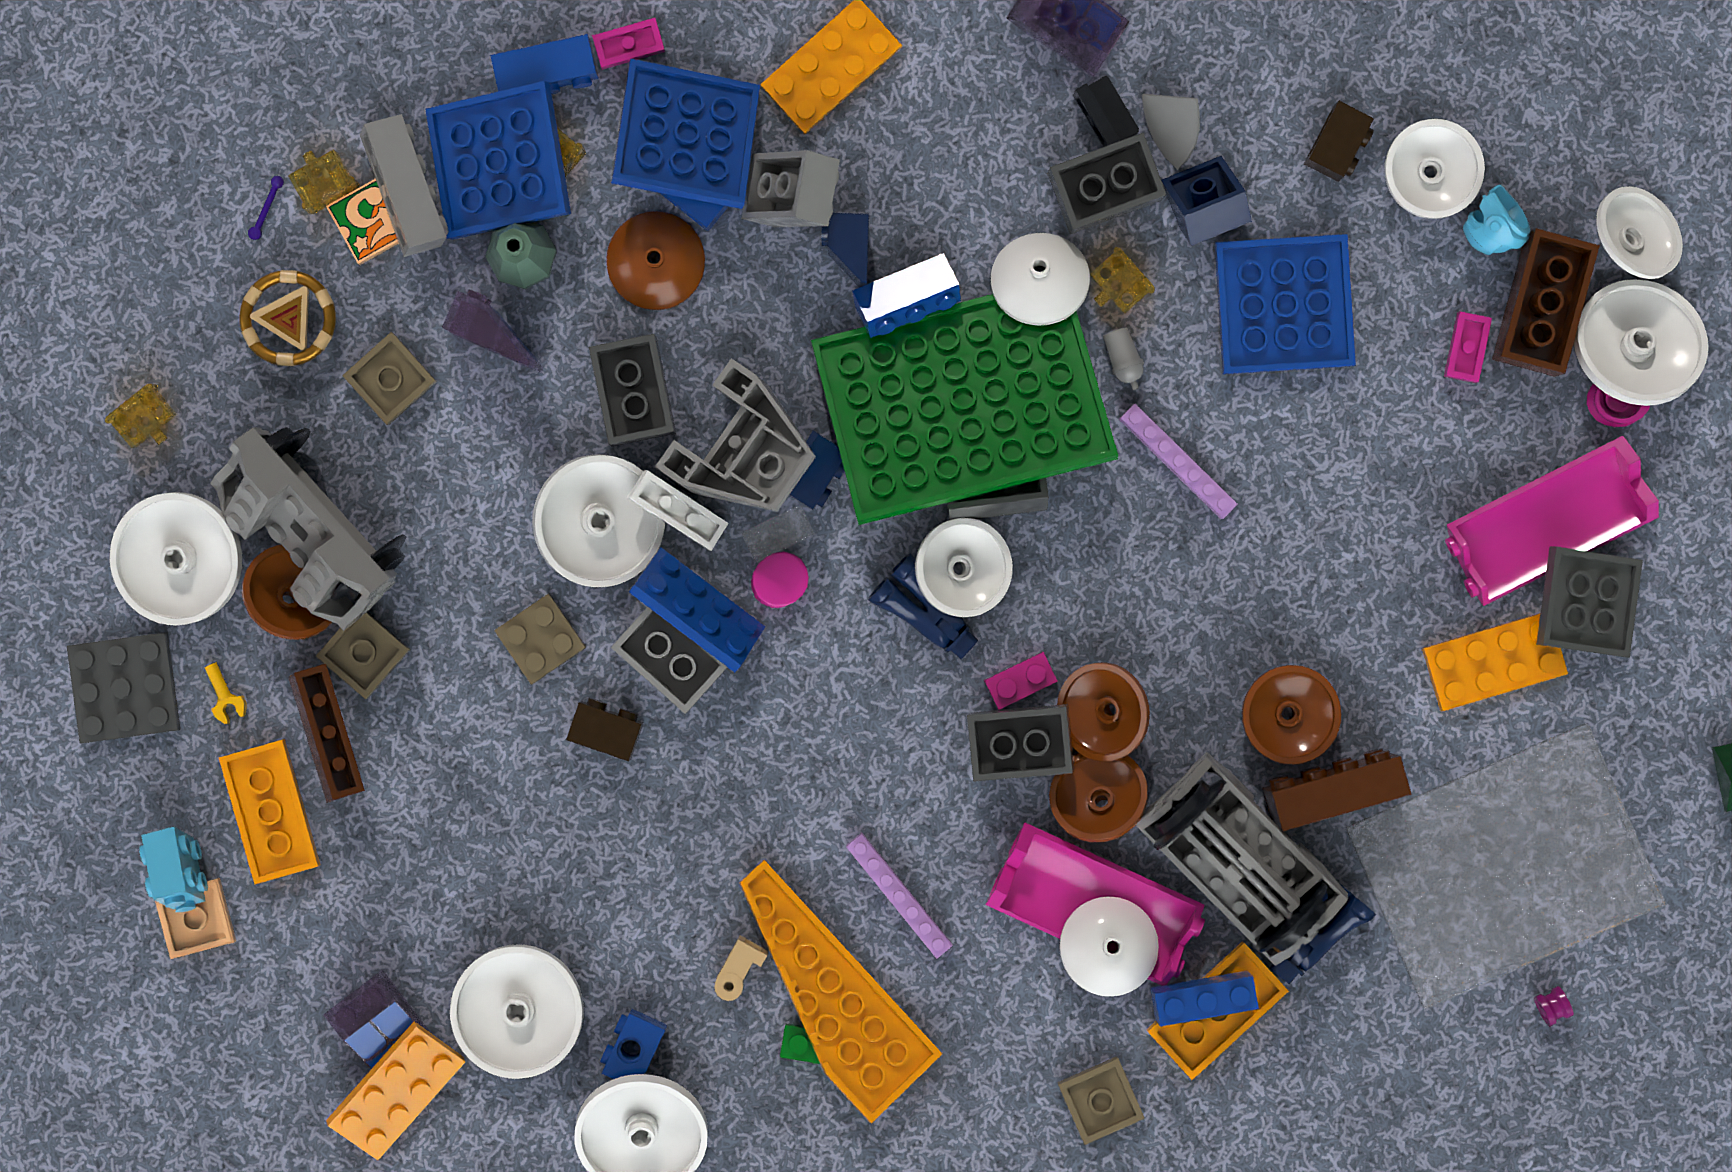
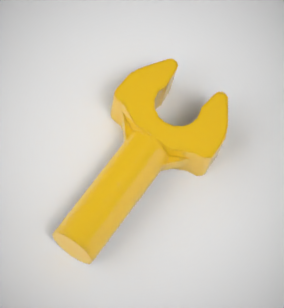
M217 662L204 667L218 696L216 706L211 709L214 717L224 724H229L230 719L225 710L228 704H233L238 715L244 717L247 709L245 697L230 693Z

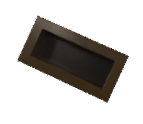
M1338 101L1332 107L1304 165L1337 182L1344 178L1345 175L1350 177L1359 162V159L1355 157L1359 147L1365 148L1374 133V130L1370 128L1374 118Z
M588 698L587 703L579 702L566 740L629 762L644 722L637 720L639 714L620 708L619 713L606 710L607 703L593 698Z

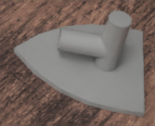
M1142 94L1144 114L1151 136L1163 156L1178 170L1190 158L1197 144L1200 131L1198 98Z

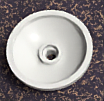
M1427 119L1410 125L1394 139L1386 155L1384 171L1388 189L1402 208L1419 217L1439 219L1460 212L1475 199L1483 183L1485 165L1483 154L1477 141L1465 128L1448 120ZM1426 167L1434 169L1435 175L1433 178H1428L1425 175L1424 170Z
M1620 187L1604 197L1598 207L1596 221L1600 241L1610 258L1625 271L1641 278L1656 279L1671 272L1680 261L1683 244L1679 226L1667 206L1653 194L1637 187Z
M1033 233L1013 240L1000 251L991 271V288L997 304L1013 319L1030 325H1050L1071 316L1084 302L1090 284L1088 264L1081 251L1067 239L1049 233ZM1037 266H1043L1046 268L1042 272H1037L1034 270V268Z
M956 518L939 524L926 535L917 552L915 573L922 594L932 606L951 616L972 617L991 610L1006 594L1012 578V558L1005 540L993 527L980 520ZM956 562H959L963 567L959 575L953 570Z
M1099 897L1080 905L1068 917L1060 936V956L1066 972L1081 988L1100 996H1119L1137 989L1150 976L1158 958V937L1151 919L1140 907L1118 897ZM1112 940L1118 944V949L1115 953H1110L1107 950V944Z

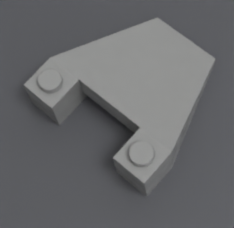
M731 358L713 383V386L723 395L741 406L704 460L673 440L655 467L693 494L777 512L816 456L770 387L756 374Z

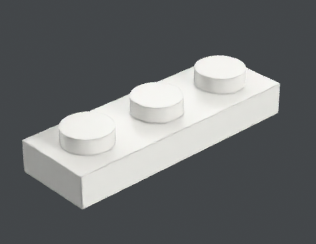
M648 470L643 471L627 497L710 551H712L728 525V522Z

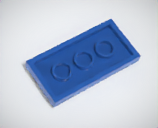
M662 547L656 552L629 591L630 594L733 672H736L741 667L765 628L753 616L732 602Z

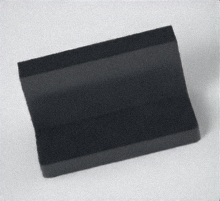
M1104 76L1090 85L1086 83L1075 89L1073 97L1103 147L1130 138L1139 132L1137 124L1108 76Z

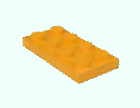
M853 0L760 85L805 135L901 49L902 44L862 0Z
M1540 613L1422 648L1440 711H1446L1567 675L1568 671L1561 648L1536 645Z
M285 739L219 757L254 885L320 866Z
M1243 941L1203 978L1248 971L1254 978L1259 1009L1162 1027L1155 1021L1146 1029L1191 1080L1199 1075L1289 992Z
M414 1021L326 1120L327 1125L370 1156L379 1160L463 1066L465 1059L461 1054Z

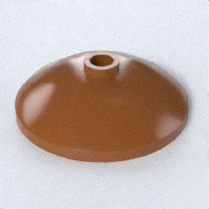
M652 211L636 215L618 228L609 243L606 263L610 280L624 299L643 309L665 310L683 303L695 292L704 274L705 253L699 236L687 222L670 213ZM653 252L660 254V261L656 264L648 261L649 255Z
M282 544L264 550L250 563L242 582L243 602L250 617L266 632L291 640L310 638L327 629L332 622L311 614L306 607L300 606L294 599L290 588L303 568L298 567L292 561L290 553ZM288 595L292 597L293 603L285 602L283 596Z
M1092 663L1074 671L1061 687L1057 705L1068 704L1072 747L1081 755L1096 761H1114L1129 755L1141 744L1149 726V703L1143 687L1129 671L1112 663ZM1110 704L1115 706V714L1110 711Z
M1284 665L1263 673L1250 686L1242 706V724L1248 740L1263 756L1283 764H1301L1317 758L1331 746L1341 724V705L1335 689L1320 673L1303 666ZM1286 707L1292 709V716L1289 719L1282 717V710Z
M1080 753L1073 756L1074 772L1055 775L1050 786V807L1056 821L1068 834L1083 841L1105 842L1123 836L1139 822L1147 807L1148 785L1142 769L1128 755L1114 761L1104 762L1092 760ZM1101 800L1108 801L1104 807L1097 806Z

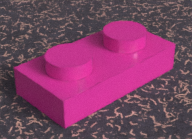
M656 18L592 35L602 70L628 63L630 59L638 60L665 52Z
M1461 311L1457 312L1444 377L1471 383L1479 382L1492 318Z
M1044 652L984 680L998 710L1058 682Z

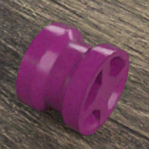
M1560 986L1552 988L1551 993L1545 996L1539 994L1534 997L1538 1011L1549 1027L1555 1025L1557 1020L1562 1017L1570 1018L1574 1016L1572 1006Z

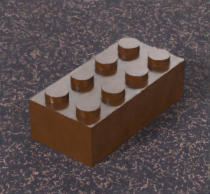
M1535 228L1530 231V237L1521 249L1492 360L1556 377L1566 373L1600 245Z
M1383 748L1363 753L1365 759L1352 760L1351 757L1336 760L1332 762L1333 768L1320 769L1317 766L1300 771L1302 777L1295 779L1288 778V775L1270 779V786L1262 788L1270 818L1282 831H1286L1412 795L1401 756L1392 754L1389 750L1383 751Z

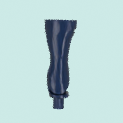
M909 553L892 569L890 575L909 590L926 607V610H922L913 603L887 577L874 589L868 601L903 619L929 641L943 648L946 652L951 650L957 657L962 659L978 642V639L969 632L970 627L968 624L966 625L962 617L945 614L927 601L917 583L915 573L916 559Z
M1343 885L1341 886L1348 892V900L1337 914L1319 930L1309 943L1302 944L1286 960L1277 965L1272 964L1270 966V969L1289 985L1298 974L1303 976L1304 972L1312 968L1347 933L1371 921L1377 915ZM1327 892L1322 898L1323 901L1328 898Z

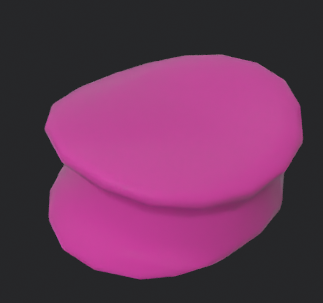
M1595 384L1590 387L1587 394L1586 405L1590 414L1596 421L1607 426H1628L1641 419L1650 408V405L1629 404L1615 399L1603 392Z
M785 551L766 556L757 565L752 575L751 587L755 598L761 604L771 608H781L796 602L808 587L809 576L807 567L799 557Z

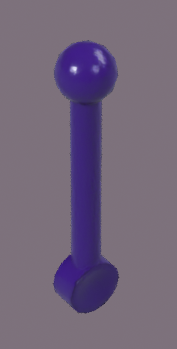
M274 176L271 179L272 187L255 226L248 230V236L253 240H258L262 237L261 227L277 190L284 185V180L280 176Z

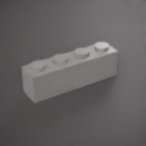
M402 114L365 123L360 132V137L403 256L406 257L441 247L448 234V227L445 218L442 215L439 216L436 210L437 197L432 185H427L424 177L426 173L424 160L420 154L416 155L412 144L415 142V137L411 125L405 124Z

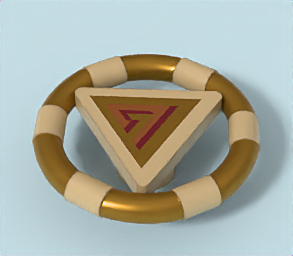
M281 270L267 274L251 285L243 298L239 320L241 333L248 347L257 356L277 366H296L311 361L325 350L335 330L336 312L330 294L318 280L300 271ZM278 283L303 285V287L252 313L253 307L263 291L270 286ZM310 289L323 309L324 323L313 344L307 348ZM252 319L302 351L298 353H277L268 349L261 343L254 330Z

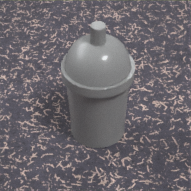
M1121 328L1104 335L1103 339L1112 364L1113 375L1123 383H1130L1133 390L1138 389L1139 386L1136 380L1143 374L1144 361L1138 354L1128 328Z

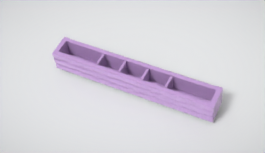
M1133 404L1119 418L1220 519H1224L1234 509L1237 503L1136 404Z
M862 832L846 845V848L936 959L953 946Z

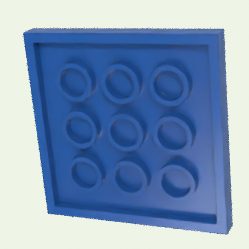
M630 59L611 184L742 209L745 204L760 85Z
M540 81L425 109L442 214L448 227L447 239L454 240L486 233L513 223L527 224L571 214L550 82Z
M1348 234L1215 243L1223 375L1356 366Z

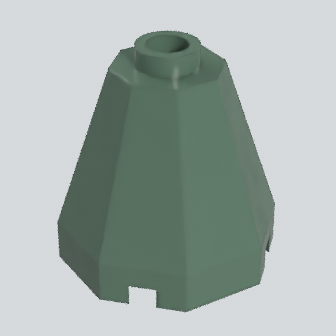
M534 222L527 224L513 223L492 232L485 257L499 282L526 290L550 277L557 249L543 225ZM520 245V248L515 252V247Z

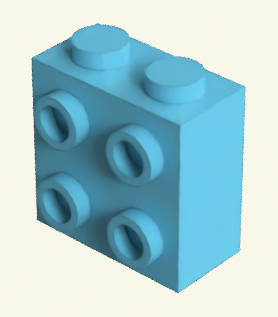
M175 827L141 835L143 845L140 846L139 852L143 864L147 865L149 877L145 879V886L149 897L165 905V907L175 909L176 912L193 910L196 908L195 904L205 902L204 891L208 890V884L205 874L200 872L198 860L202 859V851L199 842Z

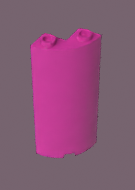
M1621 436L1447 524L1449 538L1445 539V543L1451 555L1457 557L1467 577L1463 581L1467 592L1472 598L1477 596L1482 605L1485 606L1546 575L1550 546L1592 552L1659 518V500L1641 478L1640 457L1624 436Z
M1023 824L1009 850L1008 858L995 880L986 902L987 906L1060 939L1062 929L1068 917L1083 903L1099 897H1118L1128 900L1140 907L1148 915L1158 937V958L1152 973L1147 979L1164 986L1167 985L1172 977H1179L1185 960L1181 959L1184 946L1192 936L1198 937L1204 926L1205 919L1201 918L1204 904L1030 824ZM1114 940L1110 941L1107 944L1108 952L1115 953L1117 951L1118 944Z

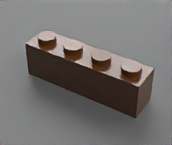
M322 664L294 672L288 678L326 803L365 791L327 665Z

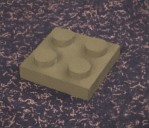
M390 332L342 375L386 425H390L437 383L435 378L393 332Z
M550 593L494 630L531 685L587 648Z
M367 612L345 631L339 628L316 657L364 699H368L411 649Z
M1117 1056L1057 1082L1084 1145L1145 1119Z

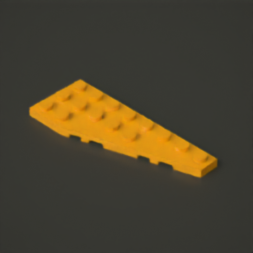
M763 860L739 882L825 1075L868 1122L873 1123L942 1055V1052L771 866Z

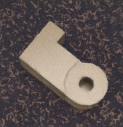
M740 935L717 976L714 985L717 996L726 1001L737 999L742 993L745 984L744 978L752 963L761 967L768 955V950Z

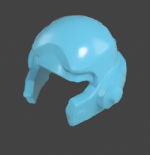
M1497 185L1489 190L1487 196H1482L1483 199L1479 205L1481 210L1470 212L1467 221L1463 225L1465 237L1470 245L1486 255L1519 249L1525 245L1530 237V225L1523 210L1502 185Z

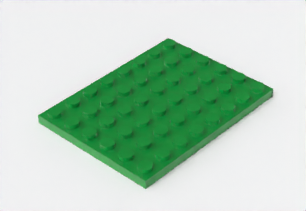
M991 294L956 303L947 310L935 311L926 315L918 322H909L896 327L886 335H877L870 338L866 328L861 327L811 340L858 525L1118 459L1117 448L1077 311L1068 318L1054 324L1030 325L1017 321L1007 315L997 304L994 295Z

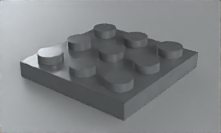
M1550 546L1536 645L1630 658L1643 560Z
M168 632L66 646L80 744L181 730Z

